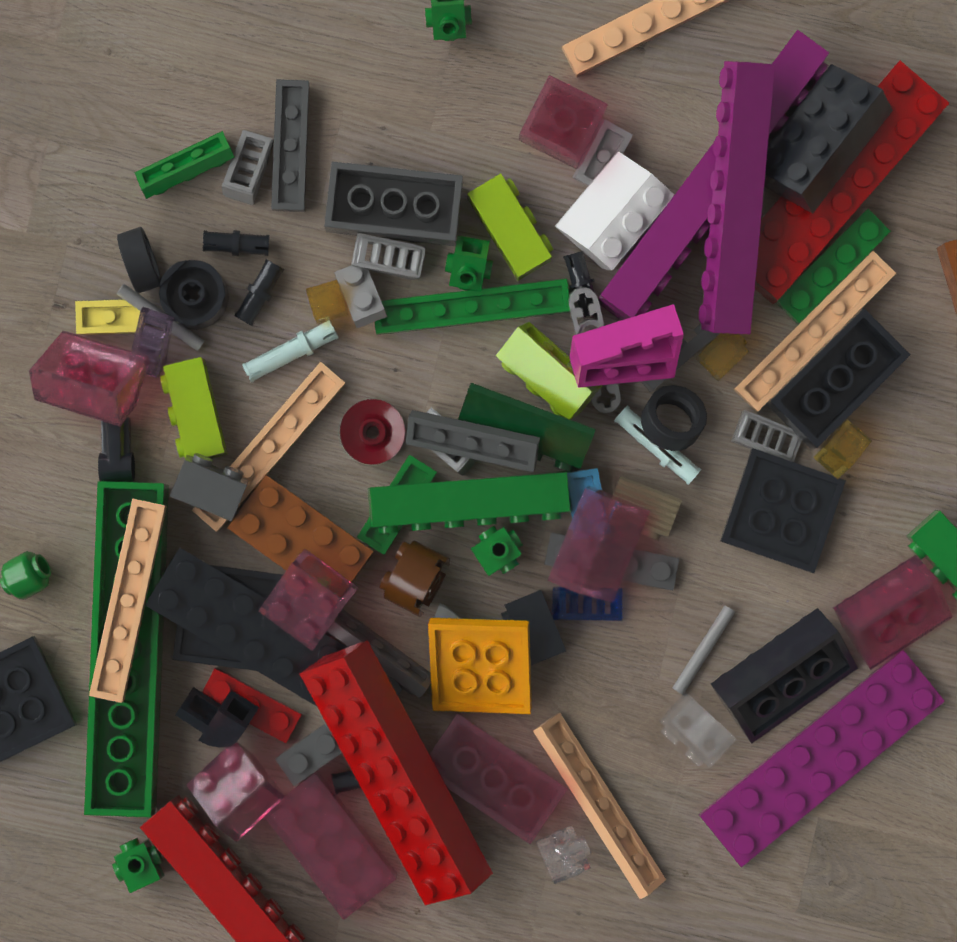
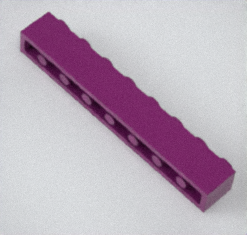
M724 61V68H722L719 76L722 94L721 102L716 110L719 128L718 136L713 144L716 162L715 170L710 178L713 196L712 204H710L707 212L710 231L704 246L707 265L701 281L704 299L703 304L699 308L701 329L712 333L751 334L775 64Z

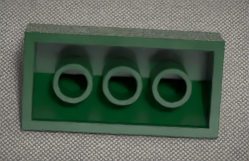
M470 383L458 420L540 437L537 461L541 462L542 456L555 461L553 467L572 473L573 468L580 470L596 429L474 383Z

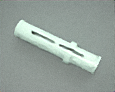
M330 319L305 333L303 331L296 333L297 337L243 363L242 366L247 376H249V380L254 382L305 354L307 356L314 354L313 350L338 339V334L334 326H332Z
M628 405L615 418L614 422L623 427L640 444L661 461L659 464L663 468L665 466L670 468L687 485L702 470L680 451L666 450L682 464V466H679L659 446L652 443L636 429L634 424L643 430L641 417L634 413Z

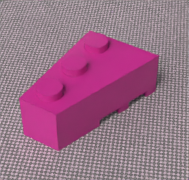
M672 304L573 335L569 358L577 387L674 378L684 336L675 305Z

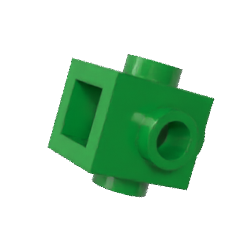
M431 0V8H425L426 28L433 27L434 40L454 41L458 38H466L465 25H472L471 5H464V0Z
M457 236L455 252L448 253L445 272L451 273L449 286L458 287L462 290H482L483 279L490 280L493 260L487 259L490 241Z
M494 525L478 536L481 540L480 543L470 548L487 575L490 576L499 569L502 574H505L519 565L516 558L522 555L519 548L523 544L513 529L509 532L504 527L497 530ZM495 544H502L504 546L505 553L502 556L494 555L492 548Z
M135 838L119 846L122 852L114 856L116 862L112 866L117 879L120 882H125L129 893L150 885L165 876L160 866L163 863L161 852L155 845L151 846L149 839L140 843L138 838ZM135 859L140 861L141 867L135 864Z

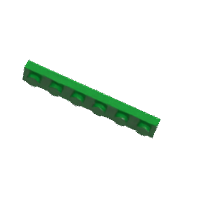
M567 279L484 288L481 291L467 290L382 300L381 302L387 317L375 321L376 335L570 313Z

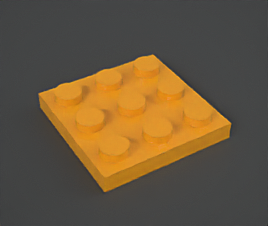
M458 618L429 619L428 635L433 711L531 714L532 689L529 621Z

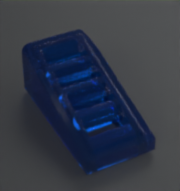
M553 587V620L622 621V588ZM566 594H569V613H566ZM578 594H583V613H578ZM592 594L596 595V614H592ZM605 595H610V614H605Z

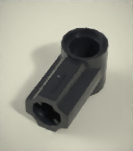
M101 418L102 453H99L98 457L99 480L106 482L134 481L135 457L134 453L131 452V418Z

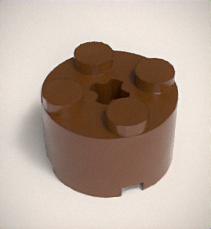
M416 540L410 544L404 541L395 556L398 563L393 572L389 570L386 572L379 588L384 590V599L421 617L424 612L420 608L423 604L429 607L446 576L445 573L441 572L443 564L449 566L450 558Z

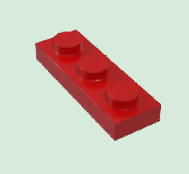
M214 668L202 693L222 704L229 692L233 690L259 707L249 723L250 725L287 743L302 713L224 671Z

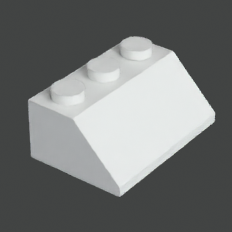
M617 152L555 227L602 269L613 270L675 194L652 173L622 153Z

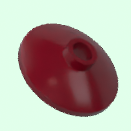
M367 399L354 404L345 413L340 424V439L344 449L353 459L364 464H381L392 459L401 449L405 439V425L400 413L391 404L378 399ZM372 426L379 429V435L375 439L367 436V430Z

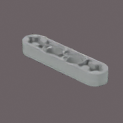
M587 287L575 289L568 299L575 335L582 333V330L588 325H595L598 328L604 326L597 295ZM584 293L587 298H592L593 303L588 304L589 315L591 316L596 313L597 319H586L578 324L577 317L584 316L581 307H575L574 302L579 300V294ZM618 384L606 385L609 394H615V398L610 399V405L604 406L602 401L597 402L596 397L601 396V389L591 399L593 406L598 411L610 413L619 406L621 396Z

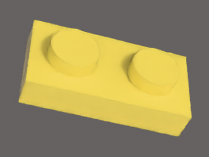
M125 300L75 301L77 335L143 333V313Z

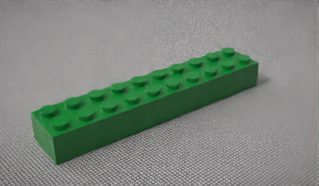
M97 481L89 693L132 499L167 506L147 599L166 570L168 484ZM146 605L124 702L120 703L89 696L84 815L152 817L156 814L164 616Z

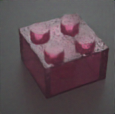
M549 75L520 131L519 141L577 169L606 113L608 104Z
M304 549L291 563L258 612L313 651L356 593L358 587Z
M239 742L226 747L186 784L213 824L235 842L239 841L285 798V795L256 756Z

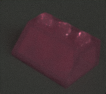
M62 331L29 370L34 400L120 427L137 406L149 364V356Z
M590 485L587 486L581 496L547 581L578 594L613 602L650 510Z
M917 555L900 563L893 570L872 581L868 586L833 607L842 628L870 670L952 618L937 578Z

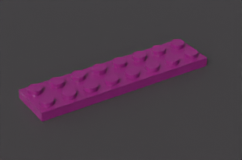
M900 650L703 810L699 816L739 866L743 867L945 701L905 651Z

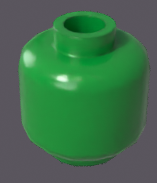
M26 551L10 559L2 566L0 583L8 595L12 594L17 599L25 600L43 591L49 585L51 568L42 555Z

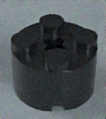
M185 260L175 263L164 273L160 282L159 298L163 310L171 319L186 328L198 330L213 325L223 316L228 306L229 293L224 279L214 267L203 261ZM191 288L195 291L201 288L198 292L200 298L197 301L194 299L189 300L190 295L188 291Z

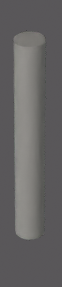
M124 283L116 294L196 351L204 343L202 338L175 322L164 311Z
M724 605L672 689L684 695L734 616L735 611Z

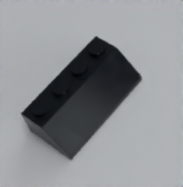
M817 608L810 614L802 617L800 621L786 631L777 635L755 653L750 654L734 668L722 674L711 683V686L752 744L858 669L838 630Z

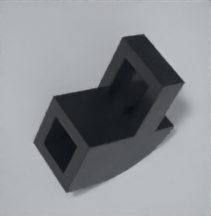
M193 687L175 716L202 732L198 741L212 747L224 748L234 745L240 739L259 707L233 690L229 692L223 703L220 704Z

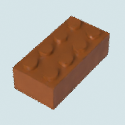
M268 475L264 476L227 528L333 605H337L375 553V551Z

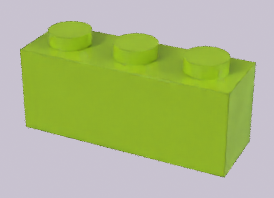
M500 173L467 193V199L515 278L519 281L551 262L552 256L550 252L554 249L546 235L543 233L539 236L533 224L537 223L529 207L525 206L522 208L516 199L520 193L511 178L505 180Z
M530 322L518 326L496 354V357L502 361V367L510 374L520 377L532 394L542 397L547 401L554 414L570 420L582 412L602 387L600 385L578 388L569 356Z
M198 357L163 366L165 374L160 375V381L164 394H170L172 406L168 407V414L171 425H177L180 438L175 439L179 457L186 458L187 455L193 457L195 453L210 459L227 455L228 452L205 359Z

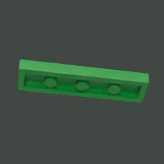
M867 209L787 289L776 304L799 324L891 231Z

